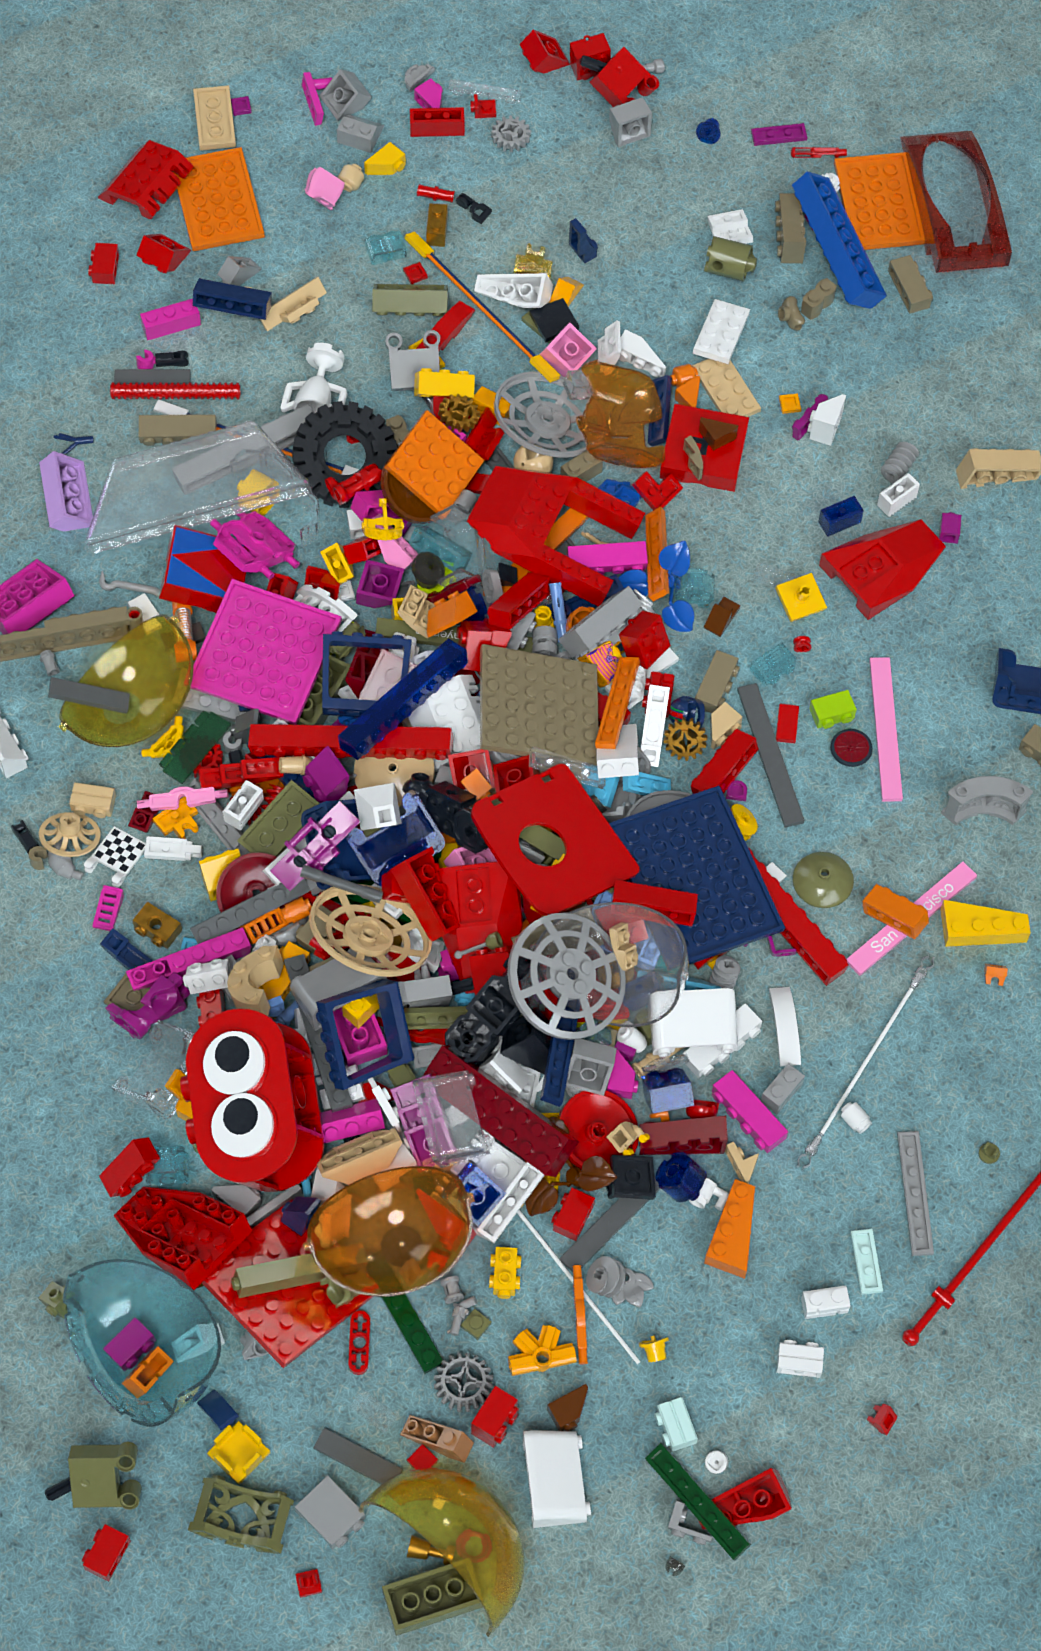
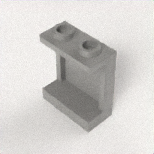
M328 1475L295 1506V1512L301 1518L303 1517L321 1535L332 1550L335 1547L341 1548L348 1541L349 1538L347 1536L352 1531L358 1532L365 1524L363 1521L365 1513Z

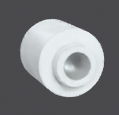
M626 1024L619 1028L617 1034L619 1042L636 1049V1053H640L646 1048V1037L632 1024Z
M849 1102L841 1109L843 1120L853 1131H857L859 1134L863 1133L872 1124L868 1114L857 1102L853 1104Z

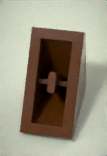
M701 417L699 432L714 451L736 440L738 425Z

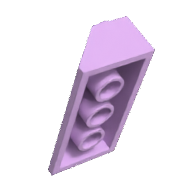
M53 451L39 462L49 527L60 531L93 527L94 520L84 461Z

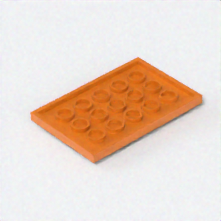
M242 147L186 157L192 163L194 169L190 174H187L188 176L185 179H182L172 171L181 181L177 192L192 251L265 238Z
M906 152L834 158L835 172L840 182L838 186L840 187L842 205L864 250L923 245L925 243Z

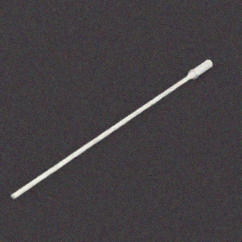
M519 1210L517 1214L573 1283V1276ZM583 1290L585 1300L636 1364H639L640 1360Z

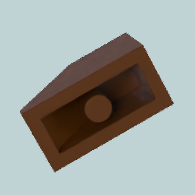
M587 1384L547 1404V1411L558 1431H572L578 1427L577 1423L580 1421L588 1393Z

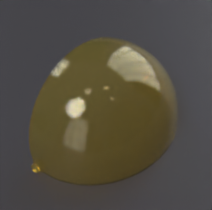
M161 614L144 621L113 644L78 681V683L130 693L127 714L64 701L59 714L61 721L59 728L63 732L69 730L81 740L93 745L123 747L144 741L169 724L183 706L190 691L193 678V655L187 638L177 626L180 620L175 615L169 617Z

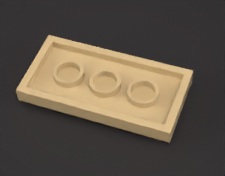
M229 85L193 89L200 150L236 147Z
M706 359L692 365L696 367L700 376V383L719 412L746 417L761 412L760 405L731 360L729 364Z

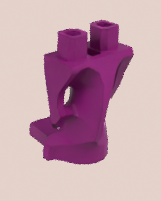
M173 972L168 978L161 975L155 980V983L141 999L140 1002L144 1006L139 1010L121 1009L113 1003L109 1004L105 1009L111 1015L109 1018L125 1029L131 1037L142 1039L148 1033L152 1024L184 1011L187 1008L184 1000L190 995V991L183 985V978Z

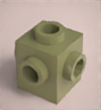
M53 1281L38 1297L46 1306L45 1310L53 1317L58 1315L63 1319H66L79 1303L73 1296L75 1292L67 1285L62 1287Z

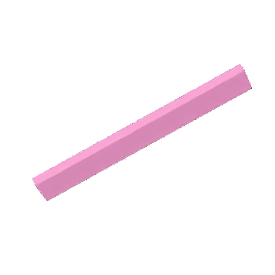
M890 657L870 658L882 802L902 801Z

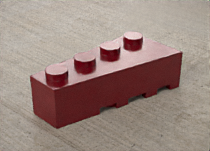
M726 1116L639 1124L643 1132L650 1136L647 1142L641 1143L639 1141V1155L725 1153L728 1140Z

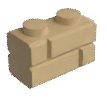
M74 783L70 798L71 811H74L77 815L88 813L93 814L97 818L111 817L116 799L115 788Z

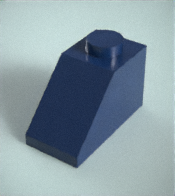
M296 1196L292 1202L288 1201L282 1208L281 1222L302 1236L313 1224L321 1200L318 1198Z

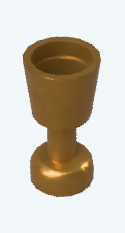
M412 1535L407 1558L427 1560L428 1556L443 1559V1564L449 1565L453 1562L456 1547L449 1545L446 1547V1550L431 1547L430 1541Z

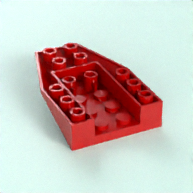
M920 519L865 534L821 554L819 566L831 579L836 576L839 577L856 596L857 609L869 620L911 593L944 551L946 545Z
M498 861L440 868L438 872L441 882L446 885V897L452 903L459 924L458 928L442 936L460 980L472 977L469 956L475 954L476 951L462 955L460 959L455 958L454 953L456 951H464L485 943L488 935L496 931L502 938L503 946H508V949H512L513 942L511 938L522 931L520 891ZM471 990V991H467V992H465V993H466V994H471V993H475V991H474V990Z
M142 1187L113 1215L142 1255L193 1291L252 1232L244 1213L200 1192Z

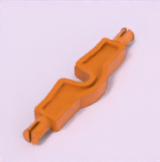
M574 1265L572 1268L579 1364L582 1365L588 1364L582 1266Z

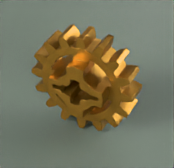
M451 394L449 398L445 397L443 402L440 403L438 415L441 416V422H446V427L451 426V431H454L456 428L461 433L462 429L466 432L470 428L474 429L480 418V411L477 410L478 405L472 404L473 399L468 401L466 395L460 398V394H457L456 397Z
M685 717L682 718V722L675 719V725L669 723V730H665L664 733L666 736L664 743L667 744L666 751L671 750V756L677 754L678 760L682 756L685 757L686 761H688L689 756L696 759V753L702 754V748H706V742H704L707 740V735L704 734L705 727L699 728L700 722L694 724L693 718L689 722L686 721ZM684 733H685V735H686V737H687V740H688V741H687V745L685 744V741H684V738H683V737H684Z

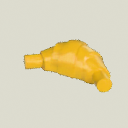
M175 716L174 725L170 726L169 730L156 743L151 745L150 749H142V757L167 758L175 754L184 740L183 717Z

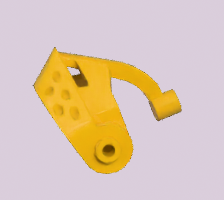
M379 498V507H382L383 517L375 519L363 518L361 523L365 536L376 540L398 539L402 536L404 529L403 519L387 517V498ZM375 525H382L384 529L375 528ZM394 525V528L388 529V526Z

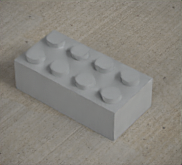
M630 586L609 597L558 640L572 658L577 655L582 657L598 647V643L609 638L613 631L625 625V621L636 616L639 613L637 609L643 604Z

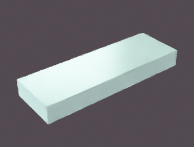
M873 1230L851 1231L861 1295L882 1293L883 1287Z

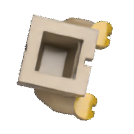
M626 1121L619 1124L607 1138L619 1153L623 1152L624 1156H631L634 1154V1151L628 1148L629 1145L637 1138H639L641 1143L647 1142L650 1136L644 1133L639 1126Z

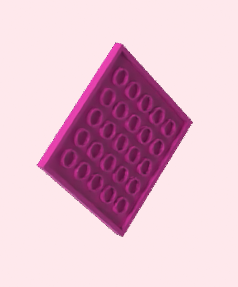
M232 579L185 685L191 689L251 710L259 709V712L297 725L323 665V634H332L333 631H337L342 617Z

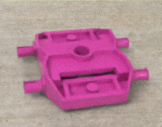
M240 508L236 512V515L240 518L239 520H231L223 524L219 523L217 519H213L210 522V525L218 533L213 545L242 572H260L270 580L275 575L269 569L270 567L284 561L288 562L294 569L300 565V562L293 557V550L296 544L268 518L256 511L246 514ZM242 545L247 547L250 551L248 552Z

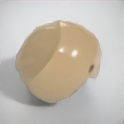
M523 446L515 453L513 459L514 468L551 473L553 470V457L533 452Z

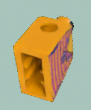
M607 641L582 657L579 656L577 659L581 662L597 664V685L601 688L609 685L613 680L619 657H622L621 654L624 652V648L620 641L614 645L611 641Z

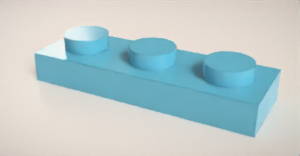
M642 772L635 776H622L623 791L645 796L657 791L671 790V779Z

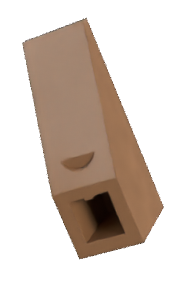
M409 1415L400 1433L405 1438L420 1445L423 1444L435 1452L465 1463L474 1444L463 1431Z

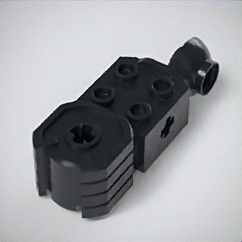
M414 773L404 783L402 790L405 794L422 800L421 812L426 825L454 838L459 846L475 854L489 848L471 818V810L478 801L476 800V795L447 781L433 785L430 777L424 773Z
M519 956L517 964L518 981L528 974L531 963L530 959ZM509 957L503 964L506 971L502 976L492 975L467 1005L466 1009L468 1012L460 1015L445 1032V1045L452 1046L451 1048L456 1054L466 1057L464 1062L480 1063L485 1061L497 1047L499 1036H504L522 1014L514 1002L509 988L507 975ZM528 997L524 998L527 1005H529L530 1002ZM471 1035L474 1036V1040L472 1043L470 1042V1040H472L470 1039Z

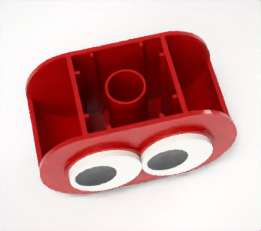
M231 1009L218 1013L208 1019L196 1031L189 1044L186 1054L187 1076H183L180 1079L183 1099L186 1102H191L193 1118L186 1120V1134L189 1142L192 1145L196 1144L204 1164L213 1173L226 1180L265 1192L283 1191L302 1183L315 1171L324 1151V1137L313 1060L307 1041L295 1029L276 1023L267 1015L255 1010Z

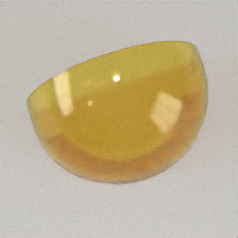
M420 1468L398 1474L387 1480L361 1503L358 1511L362 1513L370 1504L379 1506L403 1520L433 1545L458 1571L483 1605L489 1619L490 1626L486 1633L489 1637L508 1616L518 1598L523 1583L525 1569L523 1543L511 1513L504 1503L485 1485L453 1470Z

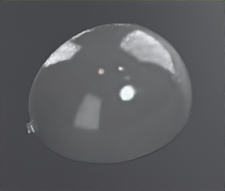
M599 903L569 912L570 914H576L591 920L600 926L609 937V928L620 922L628 923L629 943L636 944L638 964L625 971L626 984L623 1002L618 1013L608 1025L640 1027L653 1024L666 1017L680 1000L689 977V955L685 938L679 927L662 913L632 903ZM566 918L555 920L553 925L557 931L572 930L581 932L582 922ZM590 927L589 937L602 948L605 955L612 953L610 946L604 938ZM546 929L539 937L537 943L531 944V951H535L538 944L545 937L549 936ZM561 937L567 949L577 948L579 938ZM551 941L544 948L541 955L551 958L559 951L554 942ZM587 943L584 953L592 961L600 958L596 950ZM615 960L609 963L612 975L610 989L619 994L620 975ZM538 963V972L542 980L545 981L547 980V966ZM603 965L595 970L596 980L605 985L606 974ZM568 969V977L574 980V971L572 969ZM549 988L551 992L559 999L560 997L557 996L551 988ZM592 989L591 992L588 995H586L590 1007H592L600 999L602 993L596 991L595 989ZM607 997L602 1007L592 1014L593 1019L602 1023L613 1011L616 1002ZM579 999L568 1000L566 1004L568 1007L576 1012L582 1011Z

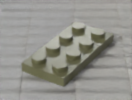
M291 780L237 842L250 853L263 852L278 857L287 848L284 842L286 840L289 841L302 828V813L320 803Z

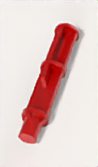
M792 147L791 149L792 158H821L822 155H834L835 158L847 156V149H840L839 147Z

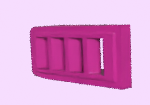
M103 885L92 925L93 928L106 931L114 928L124 898L122 889ZM105 902H106V903H110V904H114V907H113V906H109V905H104V904H105ZM102 910L112 912V915L102 913ZM100 918L110 920V923L102 922L99 920Z

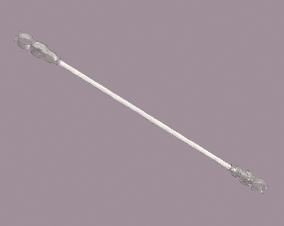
M928 954V956L924 957V958L922 959V961L925 960V959H928V958H929V954ZM921 961V966H919L914 972V977L911 980L909 990L905 994L896 1011L894 1012L886 1027L882 1031L881 1035L877 1039L873 1048L871 1049L863 1064L859 1068L858 1072L856 1073L855 1077L853 1078L845 1093L841 1097L840 1101L838 1102L837 1106L835 1107L827 1122L823 1126L822 1130L818 1132L816 1136H814L811 1143L807 1144L804 1152L805 1154L799 1156L797 1168L800 1166L799 1159L801 1157H805L806 1155L809 1156L810 1163L806 1166H803V1168H808L810 1166L811 1158H813L817 1154L818 1147L822 1142V1138L824 1137L825 1131L829 1127L833 1118L842 1106L846 1097L848 1096L856 1081L860 1077L864 1068L866 1067L874 1052L878 1048L879 1044L881 1043L882 1039L891 1027L892 1023L894 1022L895 1018L904 1006L905 1002L909 998L910 994L912 993V991L915 990V988L919 986L921 981H923L926 978L927 971L930 970L933 967V965L925 969L923 968V964Z

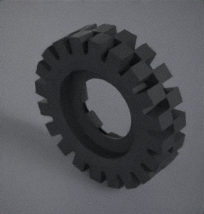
M342 401L333 402L331 407L325 404L318 407L315 414L311 412L305 418V422L300 424L294 438L292 450L293 469L296 477H299V483L303 489H308L310 491L309 495L314 499H323V504L331 507L333 503L339 504L329 493L325 479L333 477L337 482H342L353 474H337L330 470L325 463V446L331 439L337 436L347 435L354 437L363 445L366 458L361 469L372 463H375L378 468L383 469L386 461L397 450L396 440L393 439L394 433L390 426L385 425L386 420L380 414L375 416L373 409L365 405L362 409L358 407V403L349 401L348 405H343ZM381 481L371 486L368 491L381 490ZM354 496L348 502L339 505V508H349Z

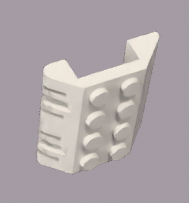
M473 675L451 677L422 687L405 698L404 709L411 727L452 728L454 736L452 754L480 749V697L471 696V694L479 690L477 685H475L476 682ZM433 758L435 772L439 771L440 765L449 767L448 759L437 760Z
M480 1129L475 1136L480 1142L475 1139L470 1142L474 1148L481 1152L479 1157L477 1158L472 1152L464 1150L462 1154L467 1159L460 1156L449 1170L455 1177L449 1173L445 1176L446 1180L455 1186V1189L451 1193L447 1187L439 1184L437 1189L442 1194L434 1190L431 1196L467 1221L479 1237L495 1243L542 1180L544 1174L495 1142L493 1136Z

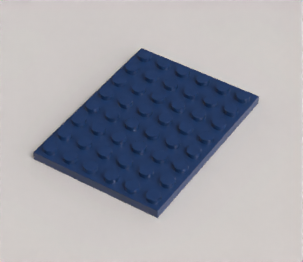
M720 786L609 823L639 866V873L629 879L631 883L698 894L696 915L692 926L647 919L670 971L785 930L782 919Z

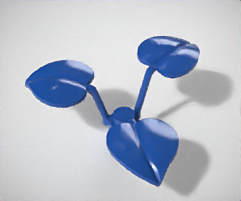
M684 540L666 546L659 554L661 567L668 570L670 606L662 610V617L666 625L671 629L679 632H690L693 630L695 617L692 606L684 600H677L673 604L674 584L680 576L687 573L690 567V551ZM631 569L619 576L618 579L624 588L630 586L632 590L636 589L645 597L647 596L648 582L647 574L644 571Z

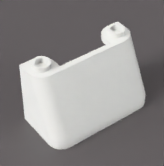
M733 989L657 992L650 996L649 1018L653 1055L668 1057L675 1051V1048L717 1046V1050L724 1054L737 1051L736 1001Z
M523 1431V1448L527 1465L533 1528L587 1522V1516L591 1515L590 1502H585L579 1455V1449H582L581 1435L577 1436L576 1431Z

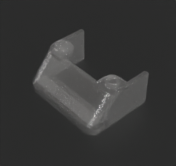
M453 504L430 516L432 521L443 526L445 540L455 545L457 570L438 579L437 582L445 587L463 578H470L479 574L481 582L471 585L466 590L468 593L483 592L482 574L486 569L496 570L495 553L490 548L489 542L485 538L482 539L477 534V530L472 528L467 522L471 513Z

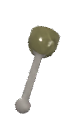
M496 931L488 935L485 943L464 951H456L454 956L460 959L462 955L486 946L491 950H495V948L503 946L502 938Z

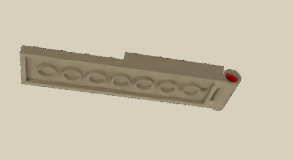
M126 606L111 607L101 611L93 610L89 613L71 614L67 617H54L45 620V628H32L28 631H14L10 634L0 635V662L37 656L45 650H51L54 653L133 638L141 639L146 633L142 611L138 607H131L127 610Z

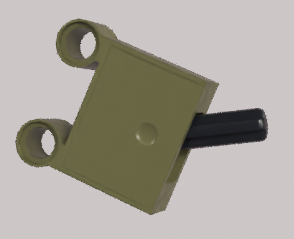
M123 1442L120 1445H71L68 1457L70 1477L45 1490L46 1498L53 1501L71 1491L73 1508L123 1507L129 1510L136 1508L139 1504L142 1486L133 1479L126 1480L120 1485L119 1470L128 1472L134 1469L138 1447L132 1442Z

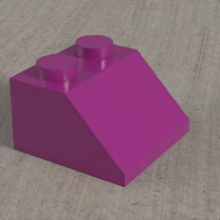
M366 560L356 592V604L371 608L392 605V599L397 597L404 569Z
M327 746L305 767L303 781L306 787L312 790L315 800L322 803L339 800L346 794L349 774L330 747Z

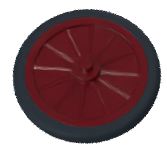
M844 729L838 732L830 744L831 753L835 760L848 767L863 765L872 755L873 747L871 740L865 733L857 729Z

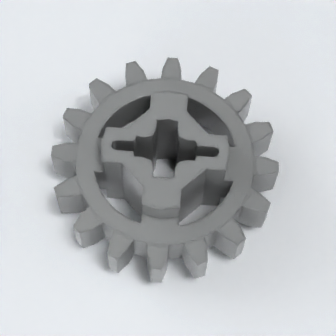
M511 115L509 119L502 117V121L496 120V125H493L491 130V137L493 138V143H497V148L502 146L503 151H506L508 148L510 152H513L514 148L520 151V146L525 148L526 143H529L531 135L529 124L525 125L524 119L519 121L518 116L512 119Z

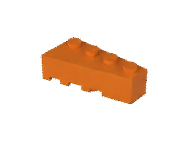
M737 1179L734 1180L704 1264L744 1279L748 1264L755 1186Z

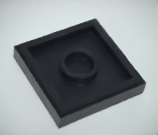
M564 298L529 311V315L545 343L553 340L568 323H571L579 330V325Z
M611 1155L610 1168L617 1176V1179L611 1183L612 1197L654 1200L656 1193L653 1157Z

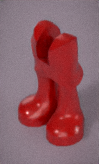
M372 463L362 468L359 472L354 473L345 481L337 482L335 478L328 477L325 479V484L333 499L337 500L339 505L348 502L356 492H360L362 489L368 491L371 486L380 482L382 469L378 468L375 463Z

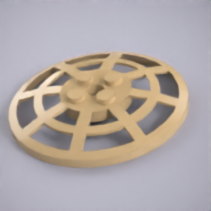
M359 884V885H362V886H368V887H371V888H374V889H377V890L382 891V889L377 888V887H374V886ZM335 887L323 891L314 901L309 915L310 927L314 937L321 947L334 959L354 970L375 976H402L419 969L430 954L432 941L428 938L409 903L383 900L381 898L380 903H376L375 908L365 905H350L346 895L353 893ZM333 897H339L342 907L334 910L329 916L319 910V907L325 901ZM385 903L397 909H402V912L410 918L411 922L401 925L395 918L383 912ZM354 912L370 913L372 916H356ZM344 913L349 918L345 926L335 921L338 916ZM315 916L326 922L328 939H323L318 931ZM379 918L389 922L394 929L390 930L383 922L379 921ZM332 927L343 932V939L334 938ZM415 928L419 930L423 940V951L410 949L411 944L408 931ZM400 935L404 948L392 945L393 937ZM349 946L357 952L356 957L350 955L341 947ZM389 951L401 954L393 961H389L385 957V954ZM365 956L376 957L381 963H372L363 960ZM407 956L421 957L416 964L403 969L396 967ZM376 968H387L389 970H381Z

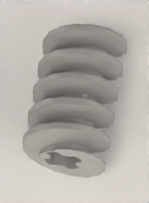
M899 442L881 467L883 477L892 484L902 478L908 472V468L912 466V463L915 462L916 457L919 456L918 449L911 443Z
M729 956L718 957L708 982L721 988L734 989L740 974L739 963Z

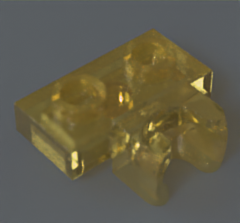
M528 243L524 255L516 254L513 273H546L550 279L552 261L544 260L545 247L541 246L540 251L535 252L532 250V245Z

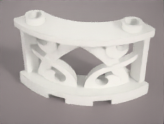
M303 585L296 591L299 595L294 599L295 601L313 607L319 605V609L324 611L330 610L328 612L341 616L344 623L337 631L342 632L358 616L339 598L337 600L329 597L330 592L320 587L313 589L312 585Z

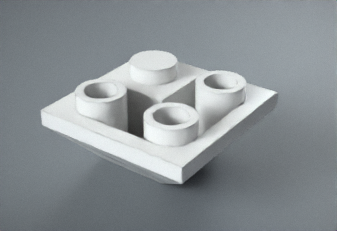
M395 783L354 790L358 817L361 821V830L402 824Z

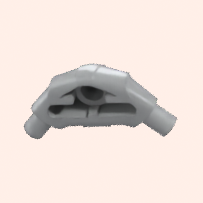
M63 837L52 847L60 850ZM49 851L47 852L49 866L58 876L70 880L71 878L82 880L84 873L75 870L76 867L73 865L71 857H63Z
M308 917L294 924L291 922L269 936L276 941L275 945L286 946L288 941L295 944L297 942L296 931L302 924H306Z

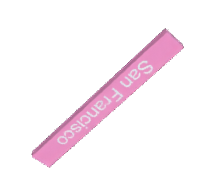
M962 862L917 899L914 904L925 907L928 910V918H930L941 908L943 900L950 901L975 880L977 874ZM886 925L848 957L847 963L861 976L905 939L907 935Z

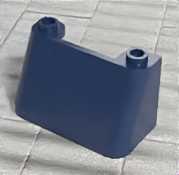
M999 648L993 686V704L1003 709L1041 714V668L1016 664L1015 652Z
M356 799L325 801L305 810L301 816L302 827L308 822L310 817L318 823L339 801L359 819ZM357 826L337 845L340 854L337 857H333L324 866L322 871L356 884L374 881L381 877L377 863L373 860L365 861ZM315 828L305 836L307 845L318 834ZM316 882L317 886L321 890H326L333 887L321 882Z

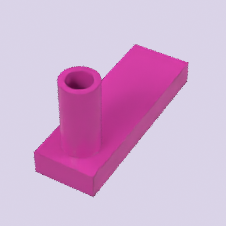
M304 72L301 85L314 125H321L324 112L316 90L325 89L333 78L312 79L310 72Z

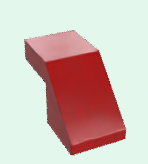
M308 565L304 585H312L316 589L320 587L330 592L329 597L337 600L340 590V584L327 570Z

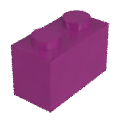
M134 1317L103 1350L125 1372L127 1369H132L138 1363V1358L143 1353H148L154 1347L156 1339Z

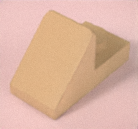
M734 1142L726 1145L725 1153L739 1180L749 1184L759 1154L744 1159L745 1156L742 1149L737 1147Z

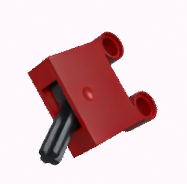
M622 47L607 63L585 55L580 59L581 66L598 72L589 83L612 107L635 100L627 96L636 86L639 94L642 96H649L659 87L657 77L651 75L625 47Z

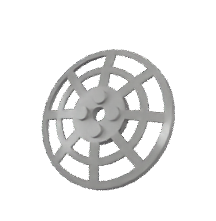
M535 371L514 375L500 385L494 400L496 419L507 435L523 447L542 455L567 458L578 456L591 447L593 449L600 442L605 429V417L602 408L586 389L574 381L560 376L558 380L551 382L552 384L564 387L560 395L547 391H538L535 381L550 382L540 372ZM528 382L530 391L520 394L515 399L506 392L516 384ZM571 391H574L585 398L593 410L581 413L572 402L567 400V397ZM501 397L511 404L509 419L501 417L499 411ZM540 397L556 400V402L554 404L552 402L541 401ZM532 398L534 403L528 408L520 404L521 401ZM563 404L568 406L575 415L569 416L562 408ZM515 408L525 414L524 420H515ZM593 417L596 418L598 428L595 438L584 435L586 431L585 420ZM579 422V433L568 430L570 423ZM507 425L513 426L524 439L515 434ZM519 427H528L534 434L529 437ZM565 435L573 438L574 440H572L569 443L562 444L559 438ZM541 437L551 439L554 445L541 443L538 440ZM580 441L592 443L585 448L575 451H568L566 449L575 446ZM544 448L558 449L559 451L547 450Z
M554 913L530 923L522 930L513 944L508 960L507 975L509 988L519 1011L535 1028L555 1038L574 1040L594 1035L604 1029L614 1019L623 1002L626 976L625 971L621 969L615 957L609 935L600 926L576 914ZM566 918L581 921V932L572 930L557 931L551 921ZM543 924L549 936L545 937L538 944L535 951L522 948L530 933ZM590 927L604 938L610 946L612 953L605 955L602 948L589 937ZM561 937L579 938L577 948L567 949ZM553 941L559 952L551 958L541 955L544 948ZM587 943L596 950L600 958L592 961L584 953ZM519 956L531 960L530 978L532 986L520 990L517 976ZM615 960L620 975L619 994L610 989L612 975L609 963ZM538 963L547 966V980L540 983L537 975ZM603 965L606 974L605 985L596 980L595 969ZM568 969H572L574 971V980L568 977ZM551 988L560 997L557 1005H554L545 996L543 990ZM592 989H595L596 991L602 993L600 999L592 1007H590L586 995H588ZM536 994L541 1003L553 1012L548 1024L533 1013L524 998ZM607 997L616 1002L610 1015L602 1023L595 1026L592 1014L602 1007ZM579 999L582 1011L571 1012L564 1010L568 1000ZM561 1017L570 1019L584 1017L587 1030L569 1032L556 1029Z

